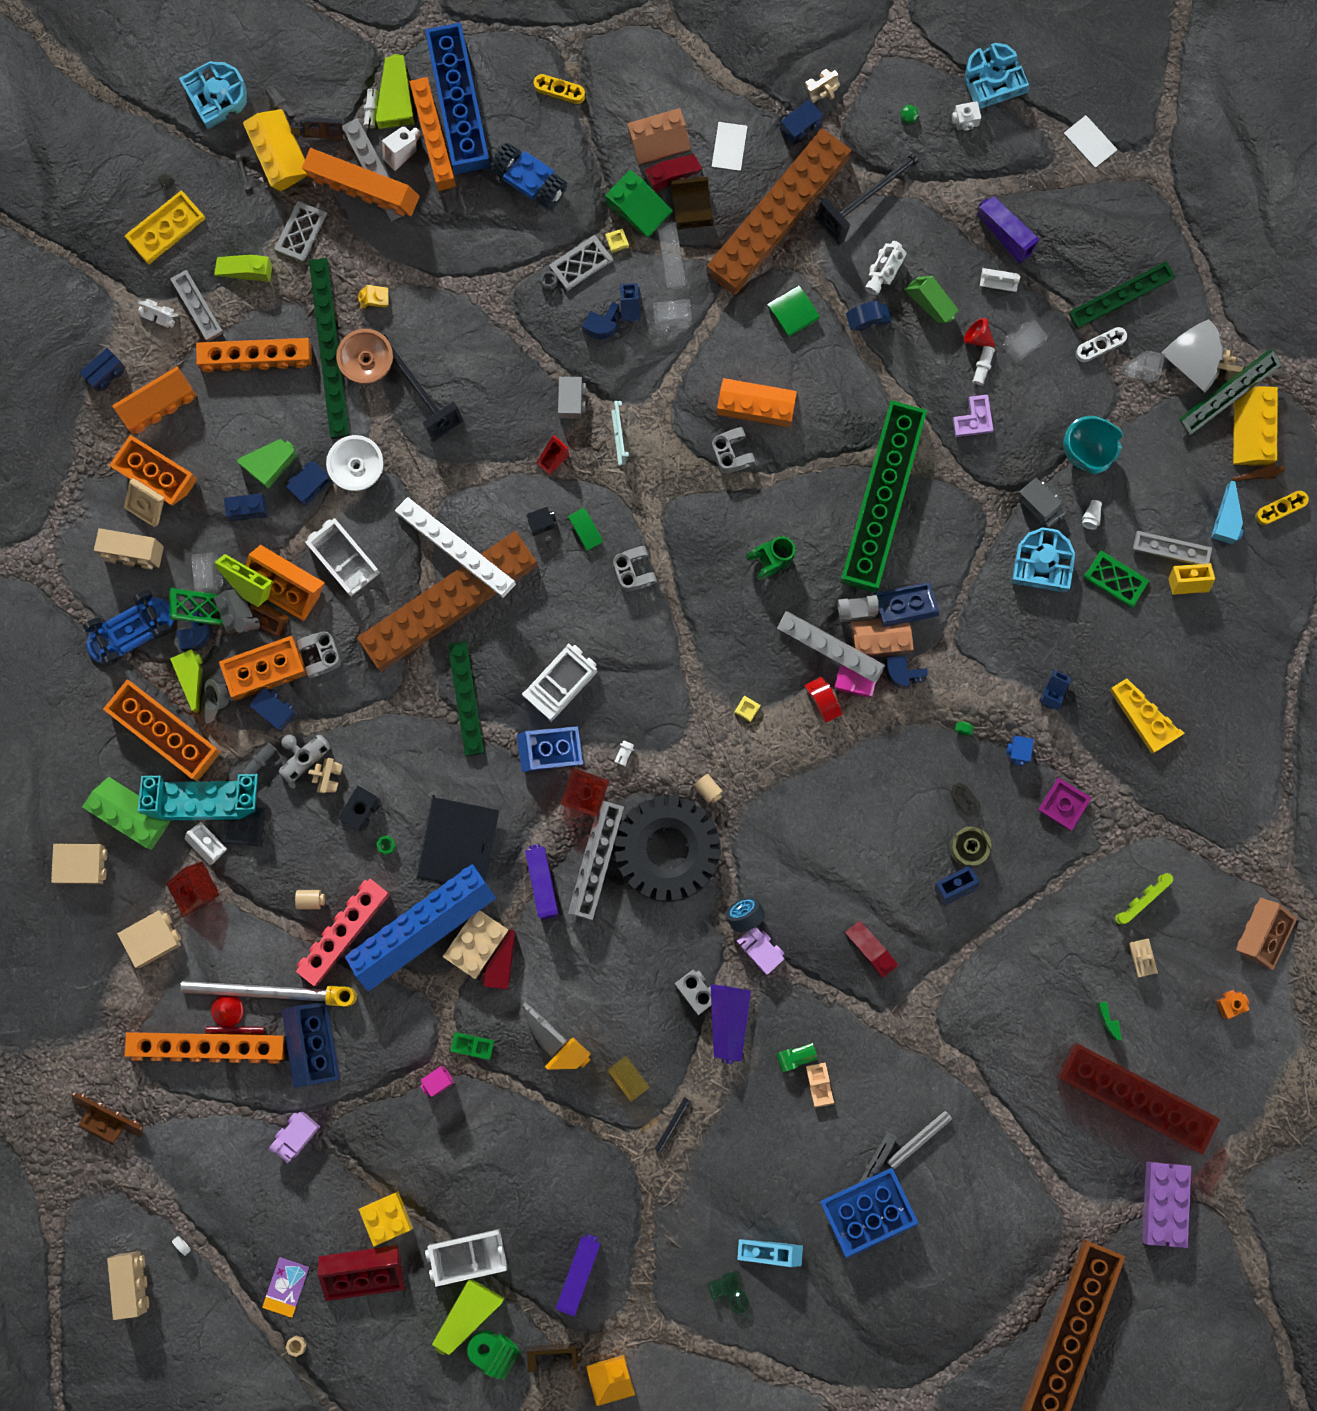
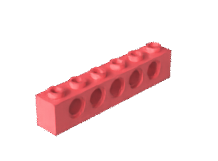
M372 879L365 880L359 886V893L356 896L353 895L347 901V908L344 912L340 911L335 916L334 921L336 922L332 927L328 926L323 931V938L320 942H315L309 949L311 953L308 957H303L297 964L298 969L296 972L313 986L317 987L390 896V893ZM366 895H369L371 897V903L367 906H364L362 904V898ZM352 911L359 913L356 921L350 920V913ZM341 926H345L347 930L343 937H339L337 934V930ZM332 941L334 949L331 952H327L325 945ZM316 957H320L322 960V964L318 968L313 966V960Z

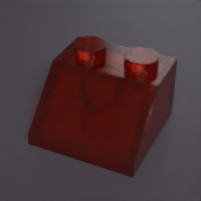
M572 768L559 806L597 817L610 780Z
M203 862L183 868L166 883L183 917L210 904L220 896Z

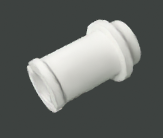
M623 741L622 744L620 743L621 748L614 762L626 766L631 751H634V745Z

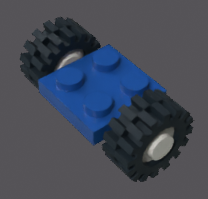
M506 142L505 145L503 144L498 149V153L494 155L495 158L492 159L490 164V171L533 200L537 196V203L548 210H552L557 205V202L560 201V198L563 197V193L568 185L567 181L556 175L553 169L526 151L521 154V151L510 143Z

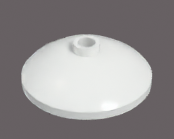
M359 435L347 436L337 441L330 449L326 461L327 471L332 481L339 487L348 491H361L369 488L379 479L383 470V456L379 447L369 438ZM359 464L360 468L354 469V465Z

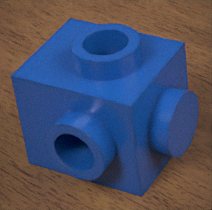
M1020 736L1012 737L1011 744H1008L1006 749V755H1009L1008 761H1013V765L1017 766L1028 764L1031 760L1034 739Z

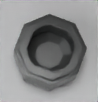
M546 270L541 274L540 284L544 289L552 290L557 287L558 277L554 271Z

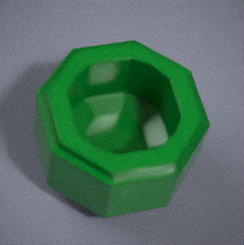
M905 105L900 112L901 121L905 124H914L919 116L918 109L913 105Z
M957 722L954 731L961 735L971 736L974 726L968 722Z
M389 836L380 837L376 843L378 851L384 855L392 854L396 848L395 840Z

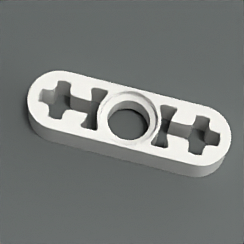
M1117 327L1081 344L1076 350V358L1080 362H1088L1123 345L1127 339L1126 331L1123 328ZM1115 333L1122 336L1120 341L1117 338L1110 343V339L1114 338ZM1104 341L1106 348L1099 349L1096 346V342ZM1092 347L1093 350L1088 353L1087 357L1085 354L1081 355L1082 349L1088 351Z

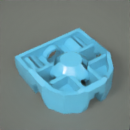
M993 43L985 51H982L981 48L976 49L968 59L964 81L973 102H978L979 109L1023 95L1029 91V84L1022 66H1018L1017 54L1006 44ZM990 55L991 61L987 64L984 56ZM1013 65V69L1005 71L1007 66ZM993 66L998 67L1000 70L998 72L993 70ZM980 77V80L974 81L972 84L969 82V79ZM1004 83L1006 84V87L1000 88L994 92L993 88H998L1002 86Z
M210 61L179 78L207 129L227 120L226 116L229 115V112L235 111L236 114L240 113L247 103V90L244 80L235 67L225 62ZM205 69H211L215 77L206 81L202 73ZM202 93L207 102L205 106L202 105L198 98V95ZM211 94L216 95L217 99L210 98ZM229 100L231 105L221 109L220 104H223L222 101Z
M1040 528L1029 532L1017 546L1012 584L1064 593L1069 591L1075 560V551L1070 540L1055 529ZM1044 533L1053 534L1051 545L1042 544ZM1021 551L1030 553V559L1020 558ZM1059 558L1070 560V566L1058 564ZM1053 561L1055 565L1049 568L1048 563ZM1034 573L1038 575L1049 574V579L1044 577H1034Z

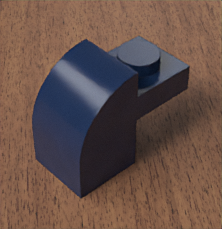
M612 301L604 317L590 311L582 325V332L592 338L601 340L613 336L617 332V324L614 322H617L621 315L619 304Z
M879 301L861 304L846 313L850 330L864 331L873 324H888L891 322L887 304H879Z
M198 610L192 614L193 616L204 617ZM191 622L192 628L177 631L180 650L187 652L191 649L196 651L203 648L211 637V628L208 625L203 626L205 623Z
M906 655L888 657L885 660L887 677L898 688L908 689L910 686L909 681L921 683L928 676L927 668L908 670Z
M1054 669L1039 702L1049 709L1059 710L1063 696L1070 685L1071 677Z

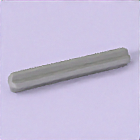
M944 1111L887 1160L891 1168L895 1169L949 1123L952 1120L951 1116Z

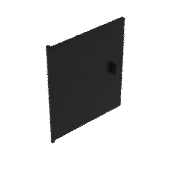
M432 795L416 878L424 877L447 882L458 875L463 869L473 864L486 881L500 810L437 798L435 795Z

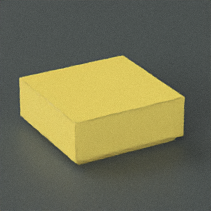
M623 228L605 234L611 253L629 248Z
M744 696L734 713L751 723L761 705Z

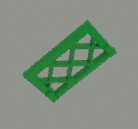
M1101 550L1083 577L1131 608L1135 606V603L1150 581ZM1101 559L1110 563L1111 566L1101 568ZM1115 567L1126 573L1127 576L1117 578ZM1112 568L1114 579L1104 580L1102 570ZM1099 571L1101 581L1091 576L1093 572ZM1128 578L1131 589L1120 590L1118 580ZM1131 578L1141 582L1140 586L1133 588ZM1115 581L1117 591L1111 589L1105 583ZM1131 591L1133 597L1129 600L1121 593Z
M170 588V619L224 626L218 608L211 602L215 601L214 598L218 594ZM176 596H182L186 599L180 603ZM192 598L203 599L204 602L198 605ZM186 601H189L195 607L192 612H189L183 606ZM206 603L214 610L210 615L201 608ZM180 608L186 615L177 614V609ZM198 610L204 617H197L192 614ZM217 613L220 616V620L212 619L211 616Z

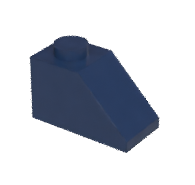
M638 283L620 284L622 321L634 322L640 320Z

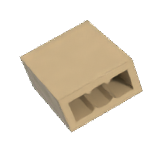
M53 844L51 883L103 884V880L106 879L104 861L107 860V849L101 844Z
M158 910L117 933L135 968H142L181 946L179 942L181 937L176 929H172L170 925L172 920L167 912L164 913Z

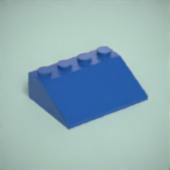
M893 1168L820 1201L846 1259L915 1228L919 1224Z

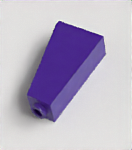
M995 196L989 200L987 198L979 204L977 215L1018 264L1034 253L1039 238Z
M540 844L529 846V850H525L538 918L544 920L558 917L560 915L546 849L544 846L541 847Z
M711 984L714 1058H721V1063L733 1064L734 1060L742 1061L751 991Z
M587 1234L586 1237L582 1235L556 1310L575 1316L601 1243L597 1241L598 1237Z

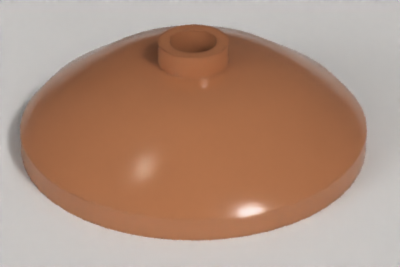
M359 329L349 333L344 337L337 349L339 369L346 378L359 384H370L382 379L390 370L393 362V351L389 341L384 335L372 329ZM370 358V361L365 363L364 359Z

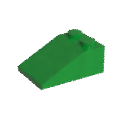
M629 170L605 195L607 206L647 238L673 212L651 187L632 170Z

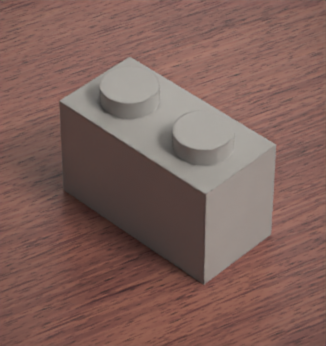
M559 377V418L581 419L582 413H585V401H582V395H586V383H582V377Z

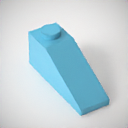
M1231 481L1226 487L1211 535L1213 539L1233 545L1237 540L1241 539L1244 531L1241 529L1243 521L1235 481Z
M739 1239L737 1260L786 1267L802 1266L803 1245Z

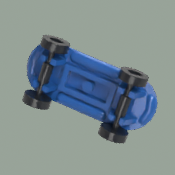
M145 590L133 597L135 606L105 623L99 617L89 620L83 625L85 632H90L86 642L88 654L92 659L103 663L107 667L117 663L122 658L121 656L153 638L158 639L171 632L172 629L170 627L174 620L170 619V604L163 599L152 598L151 591Z

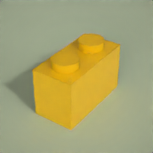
M1211 563L1174 566L1168 580L1172 595L1210 592L1215 576Z

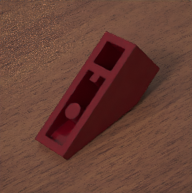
M690 154L663 161L645 169V180L651 189L657 193L671 186V181H675L677 178L686 179L702 171V167L695 154Z
M860 920L844 932L881 978H884L899 966Z
M515 930L509 931L486 966V971H482L481 982L484 983V987L509 990Z

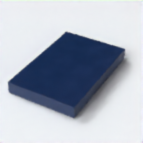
M930 582L874 593V595H877L879 615L883 627L939 616V609Z

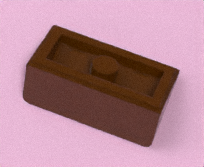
M264 603L259 607L251 604L249 608L253 616L252 618L259 620L255 623L260 622V628L279 637L289 616Z

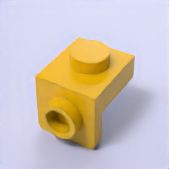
M372 285L365 286L358 295L361 308L365 309L367 306L386 308L389 306L388 288Z

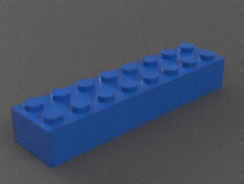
M461 22L425 29L454 174L490 168Z
M472 864L463 869L454 878L448 880L436 891L431 892L421 902L416 903L410 910L401 914L392 923L383 927L374 936L368 938L359 947L350 951L345 958L356 978L367 991H370L491 903L496 897Z

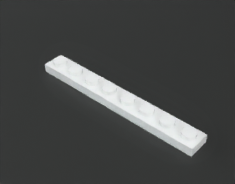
M407 497L395 509V512L502 598L516 585L513 579Z

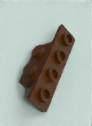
M74 1092L72 1094V1103L88 1110L78 1125L80 1129L111 1145L115 1144L124 1129L140 1138L143 1136V1127L139 1122L124 1118V1115L118 1111L112 1112L103 1103H95L83 1093L77 1094Z

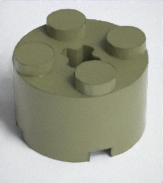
M972 826L965 827L952 837L950 841V854L960 866L975 867L988 858L992 846L990 837L982 829ZM968 843L970 845H974L972 851L966 848V846H968Z

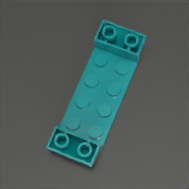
M238 774L237 781L164 782L161 776H141L138 813L162 821L241 819L255 811L258 775Z

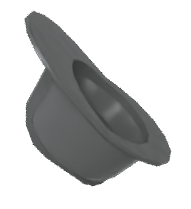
M213 679L206 681L200 705V715L206 724L212 723L216 718L218 710L225 708L229 703L227 684L216 683Z

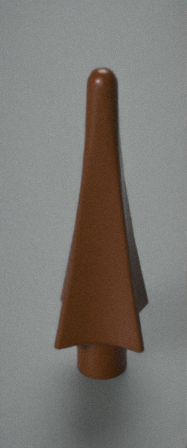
M1276 463L1259 470L1233 477L1231 480L1236 482L1251 479H1276L1278 474L1285 472L1284 466L1276 467Z

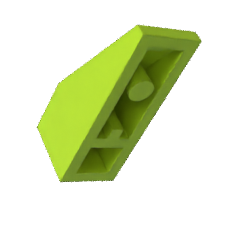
M258 255L217 257L214 275L270 282L272 263L269 257Z
M226 554L215 561L214 566L243 599L257 607L268 599L273 584L272 580Z
M191 649L170 659L191 710L198 713L200 711L203 674L201 664H203L200 654H196Z

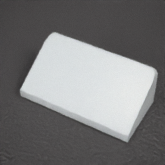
M202 822L189 830L184 838L209 865H212L227 850Z

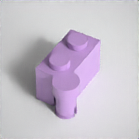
M755 927L747 931L737 942L739 945L743 943L740 947L767 975L784 960L782 957L784 952L777 945L773 947L769 942L771 938L764 931L760 932Z
M295 1112L288 1120L290 1124L285 1130L282 1128L276 1134V1140L268 1149L274 1155L277 1154L287 1164L292 1160L291 1158H295L320 1128L304 1112H299L298 1114Z

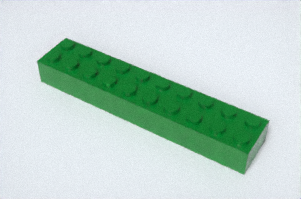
M890 401L840 580L841 584L877 593L927 414L926 409Z

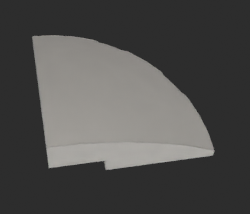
M1208 319L1183 333L1164 349L1161 354L1202 391L1206 392L1218 375L1219 361L1223 360V346L1220 342L1221 335L1216 326Z
M524 1002L522 1005L531 1031L542 1048L554 1058L567 1040L529 1004Z

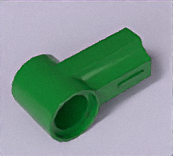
M813 1043L776 1053L781 1072L795 1069L798 1065L818 1059Z

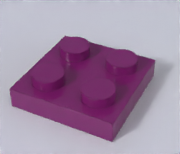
M1058 777L1037 811L1072 831L1090 802L1091 797Z

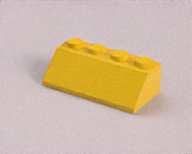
M282 109L257 113L243 122L271 187L282 192L306 177L307 173L302 169L305 158L294 134H291V127Z
M1253 387L1234 401L1233 465L1269 466L1277 461L1278 387Z

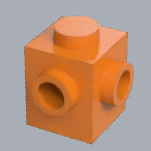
M1231 990L1224 993L1223 998L1215 1001L1223 1019H1230L1250 1010L1248 1007L1249 1000L1242 992Z

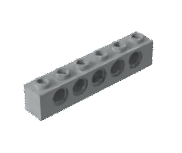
M607 801L598 803L568 914L593 920L624 809L623 806Z

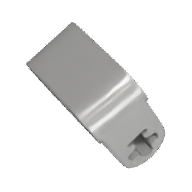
M742 427L727 431L713 439L712 451L718 467L723 473L739 471L756 463L752 453L735 458L730 444L746 438ZM721 442L725 444V448L718 449L715 445ZM724 460H730L732 464L730 466H724L722 462Z
M639 546L620 553L613 560L614 570L620 587L626 592L642 589L657 583L654 572L636 577L631 564L648 556L645 546ZM620 560H624L627 562V565L620 568L617 566V563ZM625 578H631L633 579V583L631 585H625L623 583V580Z
M877 595L849 600L840 599L837 601L840 622L872 619L876 617L879 611Z
M328 632L312 634L296 641L299 651H306L317 647L322 660L305 668L308 678L320 676L341 665V657L336 642ZM330 638L328 645H321L322 639ZM335 655L336 660L331 664L327 663V658Z

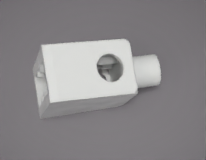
M401 127L383 139L382 159L396 171L416 152V142L422 137L421 132L417 128L409 131L406 127Z

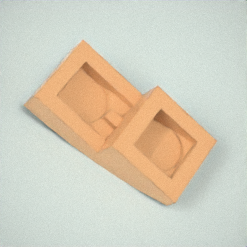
M826 1063L806 1066L814 1108L833 1105L834 1101Z

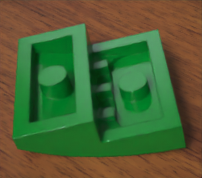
M799 286L767 304L768 309L778 320L779 326L788 337L820 319L813 304Z

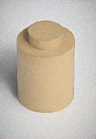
M709 774L703 776L693 785L708 804L710 802L715 804L722 798L721 793L723 791Z
M297 890L295 895L296 909H321V905H325V894H322L321 890Z

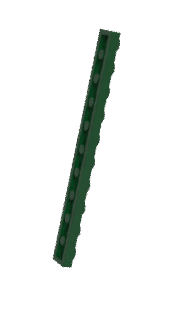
M326 257L309 260L330 438L338 439L350 436L343 376L337 364L339 344L329 263Z

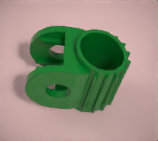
M783 535V537L778 536L773 538L772 541L756 547L745 557L750 562L757 558L760 559L764 568L757 574V578L762 580L775 574L778 570L782 571L783 568H787L795 557L797 550H795L796 545L793 544V540L791 541L789 537L786 538ZM773 549H783L787 554V558L778 557Z
M483 1330L471 1339L467 1352L471 1362L480 1367L479 1370L491 1377L505 1380L521 1350L505 1335L501 1333L498 1335L493 1331ZM480 1345H488L490 1352L484 1353Z

